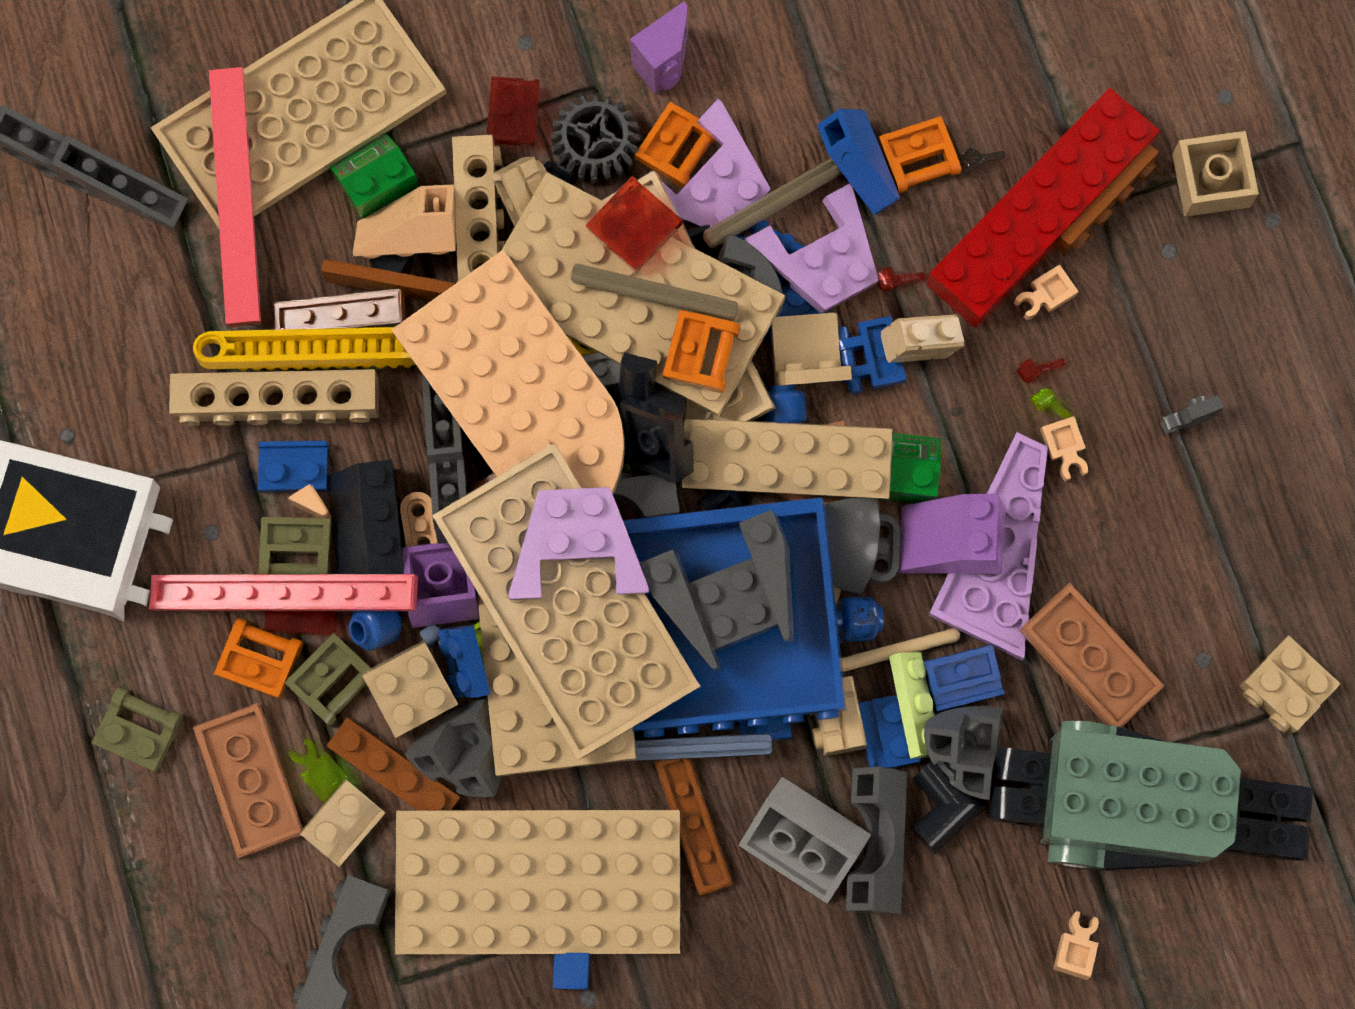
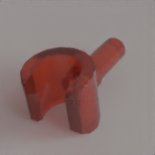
M891 266L881 269L877 275L879 280L877 283L885 292L896 288L899 284L925 280L924 272L896 276Z
M1029 358L1020 364L1016 372L1025 383H1031L1041 374L1065 366L1066 362L1064 358H1060L1037 366L1032 358Z

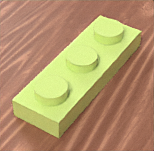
M921 652L891 655L889 659L910 759L930 758L925 745L924 726L934 716L933 700L929 693L926 667Z

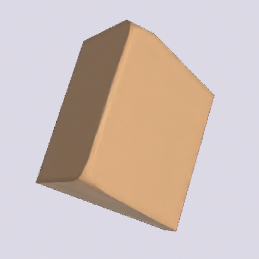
M310 484L289 497V500L295 507L317 518H332L316 490Z

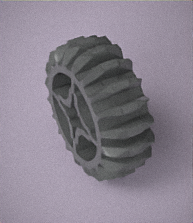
M597 93L593 96V101L587 102V98L582 95L580 97V105L570 100L568 103L570 112L560 109L559 118L561 120H554L552 125L556 132L550 134L551 142L555 144L552 146L553 155L559 156L557 161L560 167L567 165V174L572 175L578 171V179L581 182L587 175H591V180L594 184L598 181V175H603L605 181L609 182L611 180L610 172L613 171L616 175L621 176L623 174L621 165L631 167L632 159L630 157H635V154L638 152V148L635 145L640 143V135L636 133L639 130V125L637 122L632 121L633 113L631 110L623 112L624 104L621 101L612 106L613 101L610 95L605 98L604 102H600ZM594 118L590 123H581L587 119ZM607 121L612 122L618 127L622 133V139L615 138V134L607 130ZM600 130L601 140L598 139L591 146L590 137L593 139V136L598 135ZM569 138L575 139L576 143L584 147L583 157L570 147L568 143ZM601 154H611L605 158L596 159Z

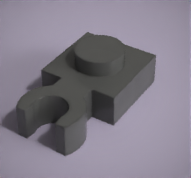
M1206 395L1199 396L1187 403L1188 407L1185 410L1163 417L1164 421H1161L1160 425L1164 434L1167 435L1183 427L1188 428L1214 418L1224 407L1218 395L1207 399Z

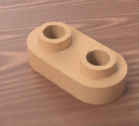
M422 492L410 493L403 499L400 506L406 547L418 546L419 542L424 539L429 540L430 544L438 543L432 519L431 498ZM416 507H423L425 512L422 516L416 517L413 515V510Z

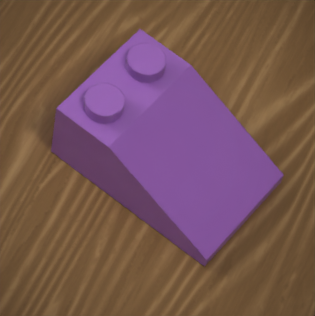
M961 494L902 506L898 573H1002L1005 507L1000 495Z

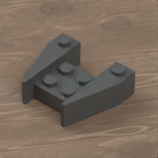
M773 510L739 523L752 556L751 559L691 583L680 554L674 550L640 562L652 596L709 666L718 672L724 670L717 654L718 651L779 627L784 641L789 644L794 642L790 547L778 516Z

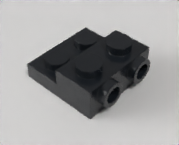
M628 397L620 402L621 420L625 435L624 463L636 467L640 471L649 472L664 478L666 481L675 483L694 472L693 441L683 438V416L632 397Z

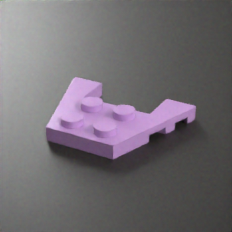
M719 99L700 117L697 123L722 145L721 148L678 194H675L662 182L680 219L695 227L706 224L712 227L764 197L771 190L726 108Z
M851 184L827 195L822 201L839 226V229L798 251L788 254L771 226L745 239L746 242L754 246L766 257L775 271L791 283L789 286L821 314L874 286L879 281Z
M610 487L538 491L509 591L510 600L542 598L540 562L551 560L615 558L616 594L649 593L646 579Z

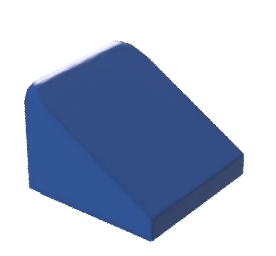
M566 952V954H554L553 989L588 990L590 953Z

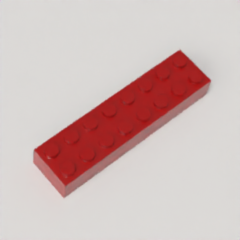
M1109 87L929 273L926 286L971 326L977 329L1055 248L1059 237L1136 156L1148 144L1153 146L1160 130Z

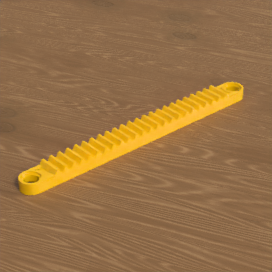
M394 327L209 331L199 335L193 344L196 360L206 369H239L242 372H246L247 369L260 371L262 368H266L269 371H273L275 368L287 371L289 368L301 370L303 367H307L310 370H314L316 367L328 370L330 367L342 369L344 366H348L351 369H355L357 366L369 369L371 366L383 368L389 365L392 368H397L398 365H403L406 368H410L412 365H416L392 332ZM569 338L581 356L596 353L591 349L582 348L578 342ZM215 343L221 347L218 355L214 357H206L202 354L203 348L208 344Z

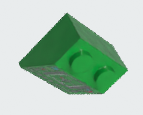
M386 133L330 166L331 172L360 219L419 187L414 171L399 147Z
M893 433L889 499H877L906 503L936 500L941 466V438Z

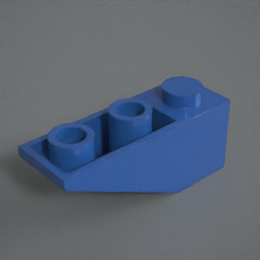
M839 109L817 124L828 155L874 215L900 200L865 110Z

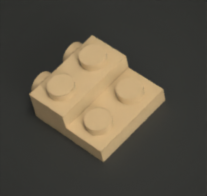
M1288 635L1242 682L1240 687L1245 691L1243 696L1250 704L1256 708L1261 706L1270 715V722L1283 733L1287 731L1291 735L1298 731L1321 707L1320 705L1340 683Z

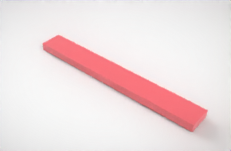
M242 67L209 70L225 321L227 327L261 324L244 71Z
M415 574L151 575L149 609L153 611H416L418 576Z

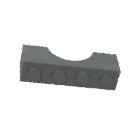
M645 472V476L632 477L631 473H621L613 493L615 501L631 506L641 518L679 514L675 482L666 481L664 478L649 472Z
M884 767L853 768L851 804L863 816L867 832L871 836L868 840L864 861L857 870L848 874L846 911L874 915L901 914L907 772Z
M350 875L347 876L345 882L340 880L333 896V901L337 902L333 914L325 916L319 934L323 935V939L319 949L313 948L309 955L306 968L310 969L306 982H300L294 993L292 1002L297 1004L295 1009L347 1008L352 993L345 987L337 971L338 951L344 940L354 931L363 927L379 926L392 892Z

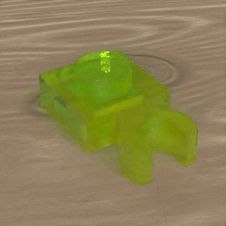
M305 738L303 742L309 749L308 754L305 757H298L291 750L289 756L296 764L306 766L307 769L300 774V777L324 803L345 779L348 781L350 779L327 752L318 758L315 744Z

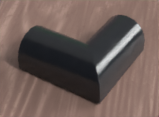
M624 352L621 358L617 408L620 416V402L628 397H632L683 416L684 425L687 398L677 393L655 388L657 361Z
M932 761L913 777L915 783L935 803V806L910 829L935 855L979 815L986 806L979 798L966 794L950 784L949 777L938 764L934 765Z

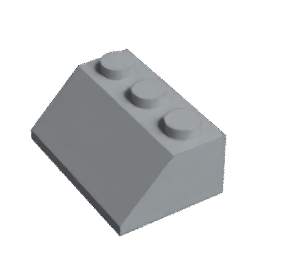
M781 777L738 846L828 904L871 834L784 777Z

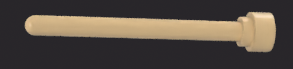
M952 628L841 658L842 669L845 672L890 660L889 656L897 653L919 652L953 643L959 640L960 632Z

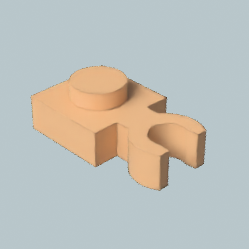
M1058 265L1032 281L1030 287L1034 292L1020 293L1016 297L1014 304L1018 306L1022 302H1029L1032 305V309L1025 313L1024 318L1025 320H1030L1037 315L1041 306L1044 305L1050 313L1077 296L1079 291L1062 267Z
M1074 416L1040 428L1045 445L1048 447L1047 450L1051 461L1059 458L1062 460L1063 464L1060 468V474L1064 481L1071 479L1068 471L1070 465H1076L1080 469L1082 476L1088 473L1087 463L1077 455V452L1085 449V445Z
M1076 911L1069 919V929L1072 935L1068 933L1061 935L1053 970L1088 980L1092 974L1099 944L1090 941L1089 937L1097 930L1099 921L1098 918L1093 917L1089 922V928H1083L1079 924L1080 912Z

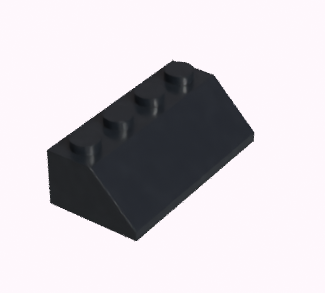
M392 459L357 463L329 475L328 486L337 574H404L402 556L404 538L397 473Z

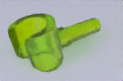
M1041 389L1030 398L1033 405L1040 412L1050 406L1063 419L1073 417L1071 413L1057 402V398L1051 389Z

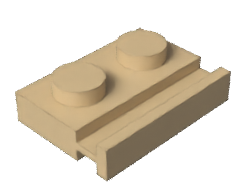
M345 779L299 834L340 867L385 812Z

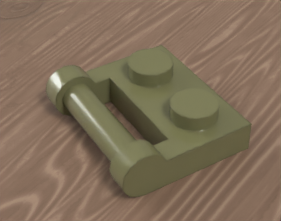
M262 517L258 574H330L332 520L330 518ZM272 554H317L318 562L317 564L272 563Z
M333 633L284 683L327 725L331 726L337 720L335 716L367 685L362 673L371 668ZM353 666L359 673L324 707L319 700Z
M118 687L111 698L110 706L93 738L92 744L157 773L182 722L183 714L174 710L171 712L165 711L130 695L129 690ZM126 708L164 725L161 734L159 735L121 718L120 715L123 709Z

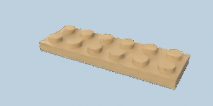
M685 418L684 438L693 441L694 472L682 480V488L889 499L893 428Z

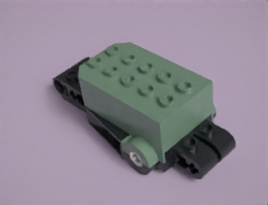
M1061 722V729L1048 740L1047 753L1013 748L996 749L993 781L1029 788L1027 790L1012 787H992L989 819L1001 823L1039 827L1038 845L1049 847L1047 863L1066 868L1109 871L1197 866L1217 857L1222 852L1277 860L1307 861L1310 828L1302 825L1280 823V821L1310 822L1313 789L1298 785L1240 778L1241 769L1224 749L1165 742L1121 727L1102 723ZM1245 815V816L1261 817L1262 819L1268 818L1269 821L1257 820V819H1250V818H1242V817H1240V816Z

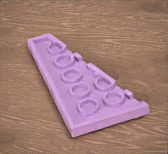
M1016 432L987 494H999L1005 507L1002 573H948L928 616L988 645L991 644L994 648L1023 661L1026 638L1019 629L1029 620L1028 613L1030 595L1032 593L1037 532L1040 521V506L1048 447Z

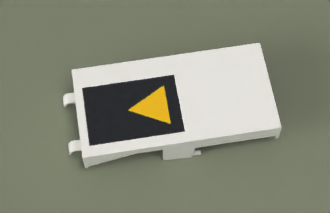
M0 440V589L54 600L106 614L124 621V605H126L127 601L147 606L150 598L149 590L132 585L148 530L154 529L169 534L173 519L153 513L160 486L152 478Z

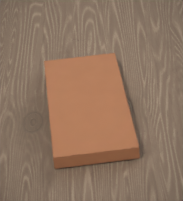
M1071 583L1064 586L1019 629L1021 634L1106 725L1122 728L1164 687L1162 682Z
M256 703L194 726L193 729L237 858L242 859L300 837L299 833L304 827L261 704Z

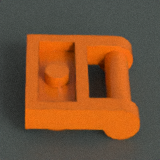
M669 102L639 147L638 152L635 154V160L668 178L674 185L683 189L691 180L689 176L710 144H715L716 140L697 123L698 117ZM692 131L700 135L699 139L680 168L677 169L672 166L671 163Z
M942 116L879 136L878 142L898 194L908 191L910 186L947 174L954 176L961 173L960 162ZM938 154H943L944 162L907 174L903 173L902 166Z
M680 309L663 371V378L723 393L726 386L724 376L734 337H738L741 325L732 321ZM711 331H717L721 333L711 375L708 376L701 374Z
M237 618L214 675L281 699L286 687L284 682L290 677L304 642L294 637L291 640L253 627L249 625L247 620ZM243 638H246L285 654L282 661L240 647V643Z

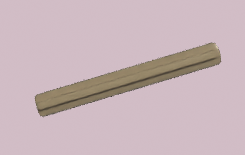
M830 158L706 229L703 239L710 248H715L724 243L728 234L738 235L840 176L842 172Z
M578 263L573 266L571 272V281L573 283L729 321H734L738 313V303L736 301Z

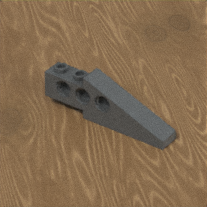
M3 104L1 105V151L43 172V176L170 230L174 228L188 198L68 135L64 137Z
M422 373L427 457L430 473L432 515L469 494V478L464 430ZM432 516L438 544L448 543Z

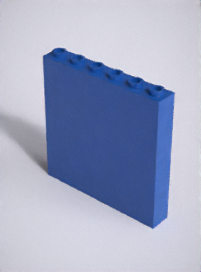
M822 497L623 521L639 564L674 550L680 554L691 583L751 559L752 556L739 523L773 510L778 516L790 547L794 642L790 644L784 641L778 627L718 651L717 654L724 669L718 672L709 666L655 600L649 588V593H645L646 597L700 687L633 727V731L643 732V738L664 736V730L678 728V734H692L699 732V726L712 725L713 731L734 729V722L747 721L748 727L769 725L768 719L782 717L783 723H796L804 721L803 715L818 714V720L839 718V711H847L826 508Z

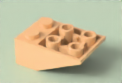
M454 184L420 186L357 222L353 256L377 258L381 255L397 254L401 257H407L415 253L430 252L434 255H442L449 251H455Z

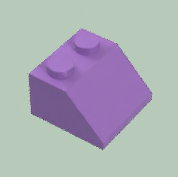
M684 1L630 39L631 64L654 94H657L662 89L667 91L674 87L682 75L688 36V6Z
M433 543L402 548L404 574H415L418 576L416 611H407L412 628L480 619L477 590L449 543Z

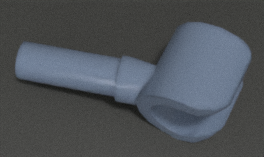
M429 625L420 631V636L426 642L428 648L436 643L441 644L438 632L440 629L435 625Z

